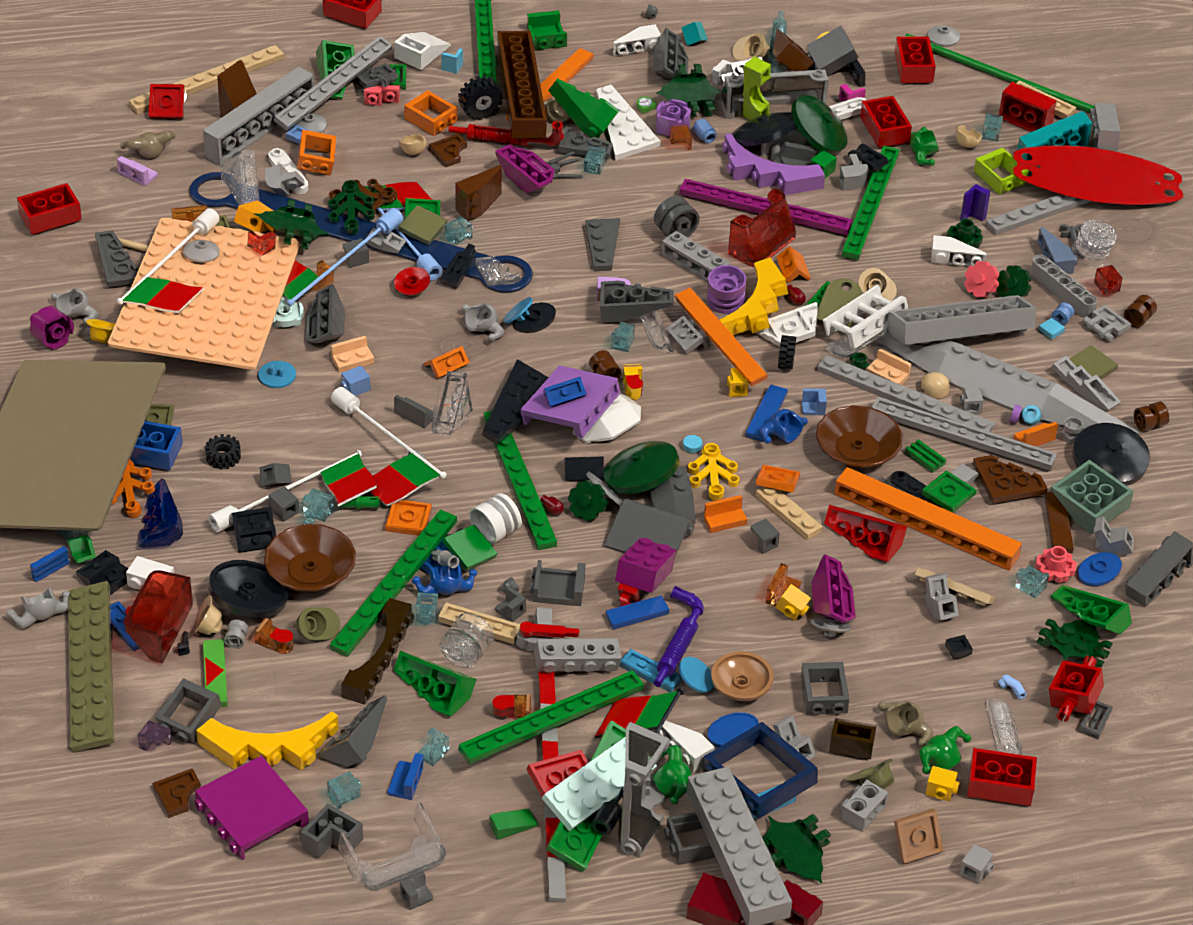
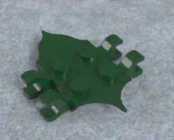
M685 64L678 65L679 70L675 71L676 76L656 94H660L668 100L684 101L691 109L690 117H697L696 112L700 111L698 104H704V115L711 117V111H715V96L721 92V89L713 87L708 82L706 75L702 72L701 64H694L691 74L687 73Z
M288 199L287 206L280 207L276 211L254 213L276 230L284 232L283 243L291 245L292 238H294V235L302 238L301 248L308 250L311 239L315 240L321 234L329 235V233L318 227L315 216L312 213V205L305 203L304 209L295 208V200Z
M1047 619L1045 625L1050 626L1051 629L1041 628L1039 635L1044 636L1045 639L1039 637L1036 641L1041 646L1050 648L1053 645L1058 648L1063 654V660L1071 656L1084 658L1089 656L1087 661L1089 662L1092 656L1097 661L1096 667L1100 668L1103 666L1104 661L1099 660L1098 657L1108 658L1110 652L1105 650L1104 647L1110 649L1113 645L1108 640L1099 642L1100 636L1097 633L1096 627L1084 620L1064 623L1060 628L1054 620Z
M815 814L809 815L803 820L798 819L789 823L778 822L771 816H768L771 824L770 829L762 838L767 849L771 848L775 853L771 857L776 868L783 863L788 871L822 883V847L830 844L827 838L831 837V834L828 830L824 829L813 835L812 832L818 829L815 823L819 822Z

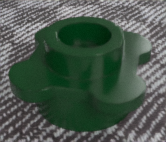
M857 352L849 358L852 366L860 369H867L869 363H867L868 357L864 353Z

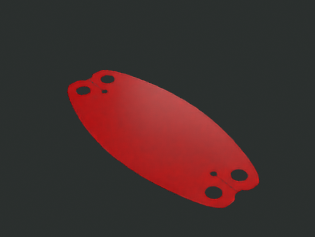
M1081 146L1029 147L1016 150L1013 153L1014 160L1017 161V166L1013 169L1015 176L1035 186L1066 196L1095 202L1128 205L1169 203L1183 198V191L1179 188V184L1182 183V176L1179 173L1163 165L1136 156ZM1022 154H1030L1032 159L1029 161L1024 160ZM1022 170H1030L1032 176H1024ZM1166 173L1172 174L1174 179L1171 181L1166 180L1163 175ZM1166 189L1173 190L1175 195L1172 197L1167 196L1164 191Z

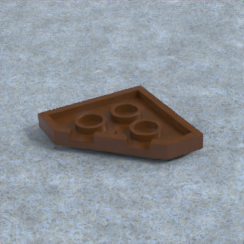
M993 455L973 458V466L976 472H978V476L992 503L1045 495V492L1048 491L1042 476L1039 474L1024 472L1022 467L1010 462L1008 464L1002 463Z

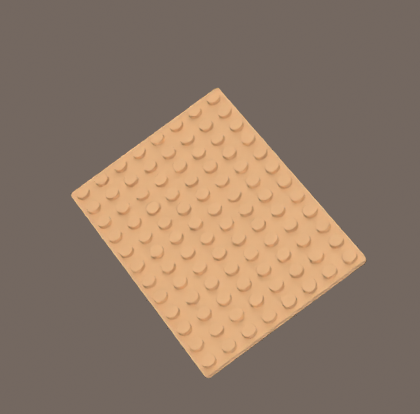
M172 218L160 219L132 287L194 231L193 222ZM214 226L205 235L196 233L150 277L170 280L189 286L204 287V289L179 313L165 312L142 305L124 303L108 340V346L250 370L257 369L299 251L301 240L292 238L291 245L283 243L284 236L226 228L224 226ZM208 240L219 247L220 254L213 261L200 263L187 259L183 254V248L190 241Z

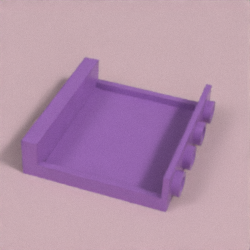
M559 365L522 407L521 416L523 423L527 425L532 418L574 427L575 436L583 438L619 396L618 378ZM581 376L587 393L586 396L553 407L549 406L546 395H543L544 388Z

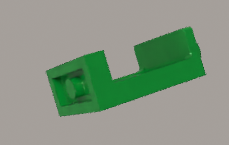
M559 10L527 14V29L531 31L534 50L567 47V32H564L562 29Z

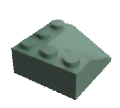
M1088 460L1051 486L1052 492L1075 522L1090 534H1094L1093 528L1095 527L1096 518L1104 516L1109 523L1130 508L1134 492L1091 460Z

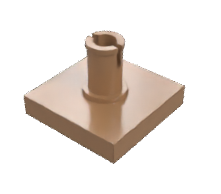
M932 808L894 820L901 862L907 863L943 852L937 811Z

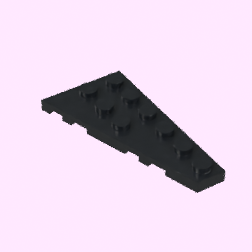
M517 359L486 422L482 436L498 445L522 425V407L549 377Z

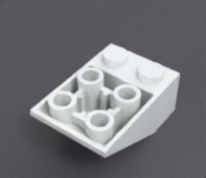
M425 32L403 34L394 42V58L422 70L449 48L451 44Z

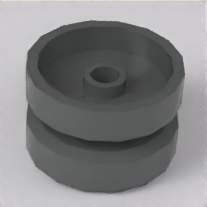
M681 196L667 198L658 206L654 214L656 226L667 237L675 231L689 237L697 229L700 219L698 212Z

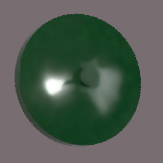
M802 95L793 102L791 113L794 123L802 136L812 146L831 155L840 153L846 147L848 139L844 125L827 104L810 95Z
M663 441L643 442L630 446L616 454L607 463L603 475L607 486L612 491L622 494L639 493L655 488L668 480L678 469L680 459L676 448L670 443Z

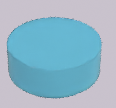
M1028 405L1022 411V418L1025 423L1035 425L1041 419V412L1037 406Z
M696 435L686 436L683 440L684 450L689 453L699 452L702 449V439Z

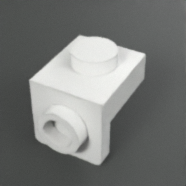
M722 60L712 69L713 84L718 85L721 82L720 75L732 72L731 62Z

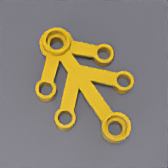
M708 443L702 449V455L694 462L688 464V472L696 474L690 477V485L692 488L700 487L701 480L710 474L711 486L709 487L708 495L712 501L721 500L724 497V487L719 484L718 474L728 480L730 487H737L740 478L734 473L737 472L738 464L721 455V450L717 444ZM708 461L709 465L699 472V466ZM716 461H718V462H720L721 464L725 465V466H726V470H725L724 468L720 467L719 465H717Z

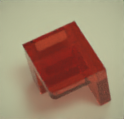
M249 231L247 246L263 256L276 248V234L270 231L259 236L253 231Z

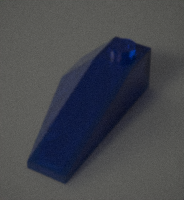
M161 478L155 485V491L148 494L145 506L148 511L142 518L144 528L139 530L138 534L139 547L141 548L170 546L183 535L182 519L165 479Z

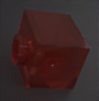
M1109 265L1097 268L1094 283L1103 295L1120 292L1123 277L1115 267Z

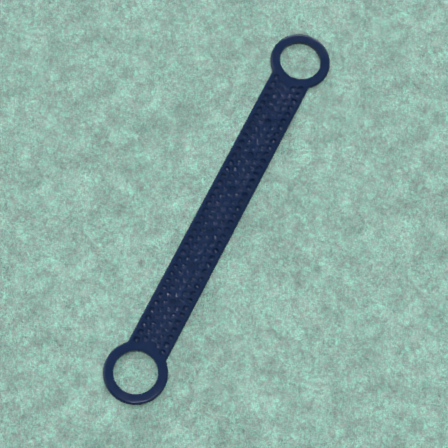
M223 172L203 174L197 177L189 188L192 199L198 204L207 207L228 206L238 209L239 205L258 200L273 211H276L280 207L287 206L288 199L295 200V208L304 209L306 203L241 184L236 177ZM210 180H224L229 182L234 188L229 196L222 199H208L201 196L198 192L199 187ZM310 204L312 205V213L315 216L316 224L321 230L329 233L328 236L351 242L361 238L364 240L373 228L377 229L375 222L355 217L359 222V231L355 235H349L345 231L344 225L345 221L348 220V214H341L339 222L331 223L328 215L334 210ZM395 229L391 231V232L395 233L396 235L400 236V235L395 231ZM404 234L421 255L430 254L444 270L448 268L457 252L465 250V248L438 240H433L428 246ZM407 243L404 244L399 253L386 252L413 261H417L419 258ZM366 244V246L369 247V248L379 250V249H377V248H374V247H372V246ZM479 252L475 253L474 263L466 274L468 277L481 280L491 290L505 293L525 288L533 277L531 266L521 258L509 255L493 257ZM509 263L520 267L524 272V276L520 281L513 284H499L492 281L487 273L495 265Z

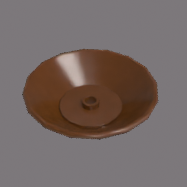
M851 405L836 408L823 416L816 429V439L821 450L833 460L847 466L866 468L882 465L893 459L902 448L903 434L897 422L886 413L872 407Z
M302 524L288 528L272 539L265 549L264 564L269 576L280 585L296 591L316 592L331 588L348 577L355 566L356 551L351 540L338 529L323 524Z

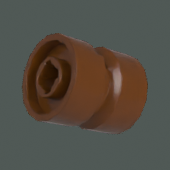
M1139 295L1124 311V318L1131 323V326L1136 328L1142 327L1157 311V304L1150 296Z
M598 351L589 360V366L594 373L620 379L622 370L608 351Z
M1161 401L1149 404L1148 406L1138 407L1133 413L1134 422L1140 431H1147L1169 423L1168 409Z

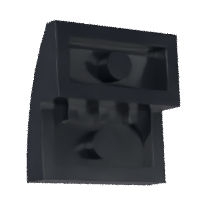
M272 507L232 512L238 552L267 548L276 536Z
M105 550L77 570L76 575L87 586L108 581L110 595H112L127 584L126 572L129 568L120 563L118 556Z

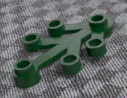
M347 180L342 185V192L328 201L329 209L335 210L330 212L328 217L331 223H337L340 220L339 216L348 209V220L344 224L345 231L349 235H355L359 231V222L355 219V209L363 213L366 220H373L375 218L374 210L368 208L374 206V198L361 192L359 185L354 180ZM354 196L363 200L364 205L354 200ZM347 197V201L339 207V202Z

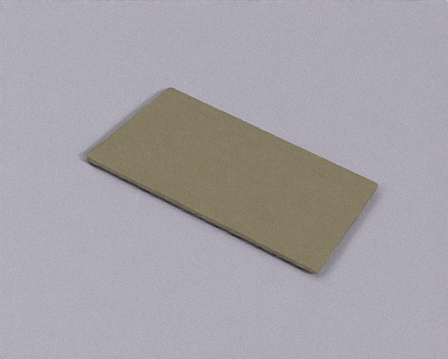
M24 360L0 411V528L101 530L165 372V363Z

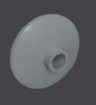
M934 26L927 33L930 41L939 46H952L960 40L959 32L950 26Z
M309 113L293 127L299 125L309 131L322 133L327 127V121L319 114Z
M194 240L184 246L183 254L191 261L205 263L215 260L220 254V249L211 241Z
M820 618L811 620V624L824 631L823 635L828 637H836V633L851 630V625L847 623Z

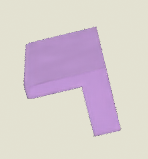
M123 156L117 159L118 173L143 186H146L158 177L157 172Z

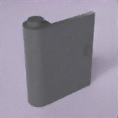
M625 499L604 547L626 553L639 538H648L652 542L669 545L677 550V554L683 538L692 535L695 524H692V519Z

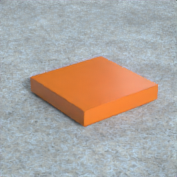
M762 465L756 479V485L794 493L800 478V471Z
M401 500L392 504L385 525V531L419 536L428 524L432 504Z

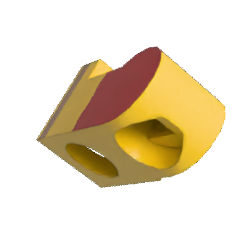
M642 364L623 365L622 380L625 393L632 400H637L642 396Z

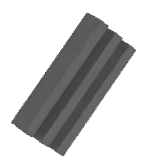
M1097 701L1091 714L1085 715L1079 728V733L1087 732V736L1092 734L1095 735V739H1099L1113 707ZM1098 706L1099 709L1090 727L1086 726L1095 707ZM1103 709H1106L1098 729H1094Z

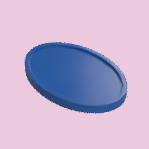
M1109 552L1093 554L1086 558L1079 566L1078 578L1082 583L1089 586L1105 585L1119 575L1122 567L1121 559Z
M737 712L727 714L711 724L708 729V740L711 744L720 747L759 724V721L754 715L749 713Z

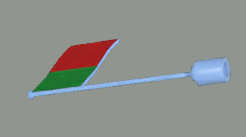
M417 182L381 185L384 188L393 187L397 191L398 196L394 202L384 203L377 210L384 215V211H388L391 208H396L397 210L405 209L406 198L432 199ZM396 227L395 231L407 240L408 246L419 257L416 262L417 267L425 269L429 273L431 281L438 279L442 274V267L430 254L421 255Z
M396 208L388 210L376 220L377 230L319 277L311 269L295 260L283 296L288 300V305L293 306L298 298L377 233L389 234L403 222V216Z

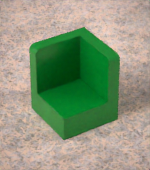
M821 151L811 159V163L814 165L819 164L825 174V178L835 172L837 158L826 151Z
M87 534L67 540L71 557L76 563L96 558L92 539Z

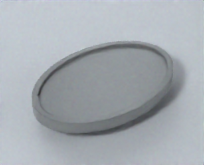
M591 472L586 474L594 484H600L605 490L606 494L604 497H610L617 504L622 505L623 500Z

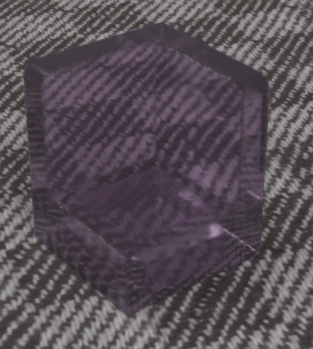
M149 720L138 733L139 749L147 751L152 744L160 746L162 743L170 745L172 743L171 729Z

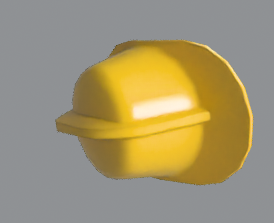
M88 319L86 323L90 325L91 340L108 344L116 323Z

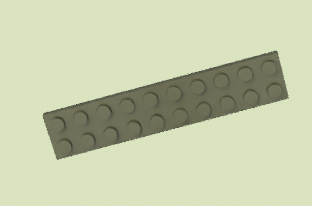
M108 581L68 590L70 592L68 597L71 749L73 752L115 743L112 639L110 630L111 605Z

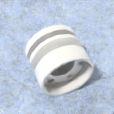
M497 493L492 498H489L486 503H481L474 507L469 515L471 525L475 524L491 545L502 540L506 535H510L513 531L518 530L522 524L517 506L512 499L503 493Z

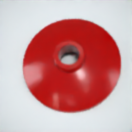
M420 267L403 269L394 279L396 290L404 295L419 294L430 284L429 273Z

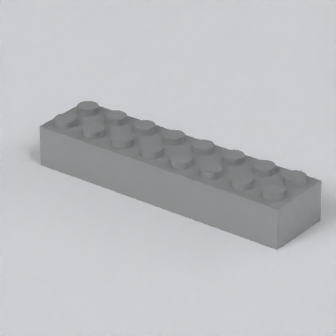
M297 67L203 130L205 158L221 166L279 127L280 125L274 121L275 116L314 87V75Z
M1016 295L889 311L887 332L902 342L903 345L912 346L914 343L928 344L930 341L960 340L968 336L979 337V335L1011 333V331L1015 330L1027 331V329L1035 328L1037 307Z
M725 767L688 776L687 795L746 925H763L790 918L792 900L730 768Z

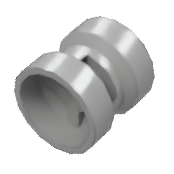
M1077 417L1065 419L1061 435L1062 439L1068 443L1075 442L1076 437L1083 428L1081 419Z
M241 620L230 621L224 638L225 644L234 649L243 647L245 636L248 632V625Z

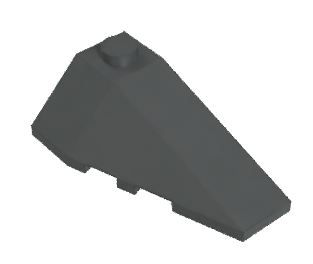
M625 281L601 282L600 311L602 323L621 322L674 305V290L654 286L644 288L641 287V284L636 283L634 286L627 285Z
M384 695L370 702L354 717V721L341 729L342 734L336 739L332 738L318 755L321 758L346 767L363 763L367 759L366 755L372 749L387 697Z

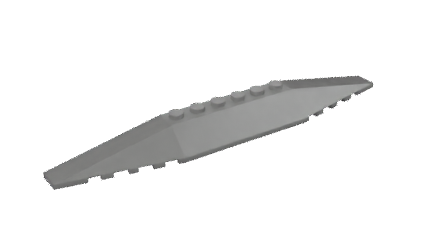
M888 327L869 339L879 346L883 344L888 347L889 352L893 354L898 353L903 356V360L911 361L918 365L917 368L923 372H940L949 379V384L962 390L964 386L979 385L983 399L1011 411H1013L1015 404L1022 406L1021 415L1026 406H1037L1041 412L1039 422L1043 420L1057 422L1058 427H1061V425H1064L1066 418L1077 417L1083 422L1082 430L1097 423H1115L1128 427L1139 435V431L1057 383L959 343L946 340L944 342L930 341L928 344L914 343L912 346H906L887 332Z

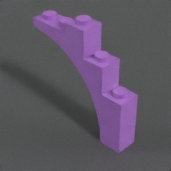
M732 134L725 135L722 149L728 155L729 164H727V172L731 174L734 181L752 178L754 182L756 181L759 188L778 185V188L782 190L784 195L824 189L825 174L819 164L794 166L768 161L743 148Z

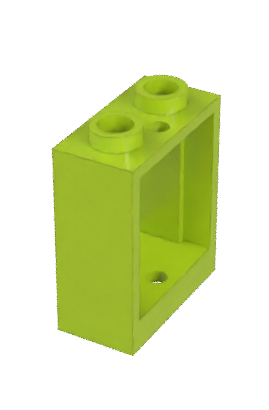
M1003 147L980 156L975 160L974 173L998 194L1026 184L1025 181L1014 175L1013 169L1017 166V161ZM1002 166L1011 175L1002 179L993 169ZM1022 170V174L1028 177L1029 170Z

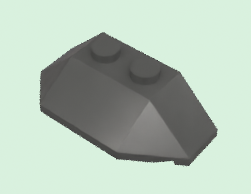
M667 28L664 29L654 49L653 71L666 79H672L676 76L675 71L679 70L678 65L685 64L688 73V56L683 45L680 43V36Z
M330 284L317 291L316 299L311 304L306 315L305 341L307 343L330 342L344 335L345 309L335 286Z
M678 466L676 472L668 480L649 490L654 508L692 519V524H696L693 492L685 466Z

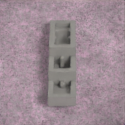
M1067 356L1052 365L1051 368L1075 391L1108 412L1121 403L1118 397L1097 375L1092 377L1082 365L1076 367Z

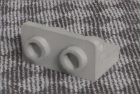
M684 315L666 328L687 354L701 344L705 348L708 347L705 342L707 339L705 334L701 330L697 331L696 328L698 327L693 320L690 319L688 321Z

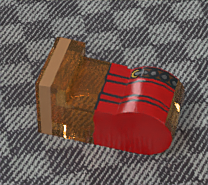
M265 617L255 630V643L275 652L287 654L293 650V633L289 630H281L273 626L272 620Z
M531 695L496 696L492 701L493 716L496 719L504 720L507 718H521L531 714Z

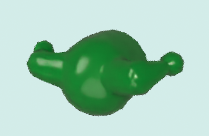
M921 127L920 130L911 133L910 146L915 153V160L918 165L929 164L933 166L935 160L925 158L939 152L934 132L927 130L926 127Z
M954 726L944 734L931 737L926 745L919 750V756L923 765L922 772L924 774L931 773L932 769L929 763L932 767L936 766L947 770L957 765L962 759L956 745L957 738L960 737L965 743H968L972 739L970 734H966L959 726Z
M672 745L660 755V757H664L668 754V761L654 773V781L658 789L670 798V803L676 805L679 802V798L687 792L688 776H692V772L689 766L683 762L681 748L678 745Z

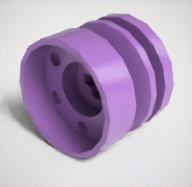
M721 265L710 272L708 276L707 302L711 309L719 313L730 314L745 303L746 275L744 272L731 265Z

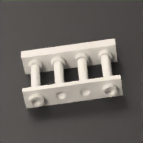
M876 285L823 319L826 335L829 336L839 330L848 335L850 347L857 348L888 327L889 311L908 309L907 299L904 296H900L894 301L885 299L881 295L880 286ZM877 304H881L884 306L880 310L872 308ZM863 313H868L871 315L866 319L859 317ZM851 321L857 324L852 328L845 326Z

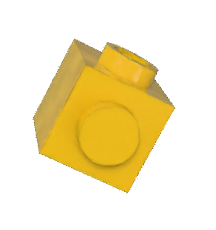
M791 584L781 596L775 608L795 621L799 615L803 617L810 607L807 604L811 598Z
M933 766L925 795L950 802L952 795L958 792L960 782L956 781L958 772Z

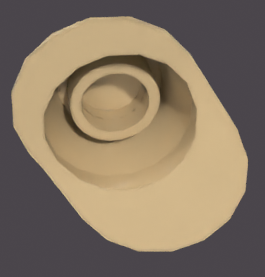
M755 33L744 36L735 43L733 56L739 61L751 59L754 56L763 58L767 51L770 50V47L765 41L763 34Z
M869 268L862 272L858 282L863 293L879 285L882 297L893 301L896 297L897 288L895 283L883 271L877 268Z
M211 595L207 596L201 605L194 634L197 631L207 635L219 633L222 627V613L212 605Z

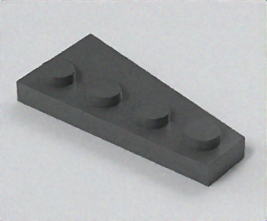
M620 218L585 220L594 272L612 271Z
M114 231L95 232V239L107 286L114 287L133 284L138 272L137 266L131 261L128 252L123 249L122 243Z

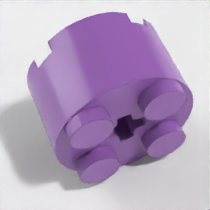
M671 99L667 103L661 102L657 106L656 113L657 133L673 136L676 139L682 138L690 128L691 109L687 107L688 104L676 99Z

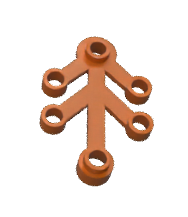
M129 459L122 476L123 480L118 486L112 504L116 503L117 498L125 490L127 498L125 512L128 517L136 518L142 513L139 502L135 501L133 487L144 491L145 494H151L155 491V486L152 481L141 482L131 478L133 474L140 476L142 480L146 481L152 478V472L148 467L142 469L135 467L134 462Z

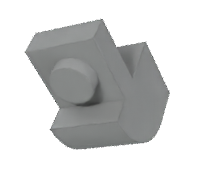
M850 154L848 166L840 167L839 181L843 191L859 189L866 183L868 165L862 164L857 154Z
M281 164L265 169L267 185L279 195L287 197L289 196V190L305 185V180L296 171L289 173Z
M1104 516L1096 518L1093 532L1097 538L1096 548L1100 552H1109L1117 556L1133 553L1135 539L1127 526L1111 529Z
M939 573L925 577L927 594L924 596L932 615L939 620L959 616L956 596L949 593L947 575Z
M787 715L773 724L775 732L808 760L816 756L810 737L799 734L794 716Z

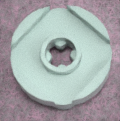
M282 297L272 326L274 328L299 326L304 316L302 303L294 302L293 306H289L288 300Z

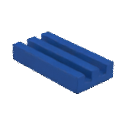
M63 546L30 564L32 579L38 582L70 564L68 560L69 555L67 554L68 550Z

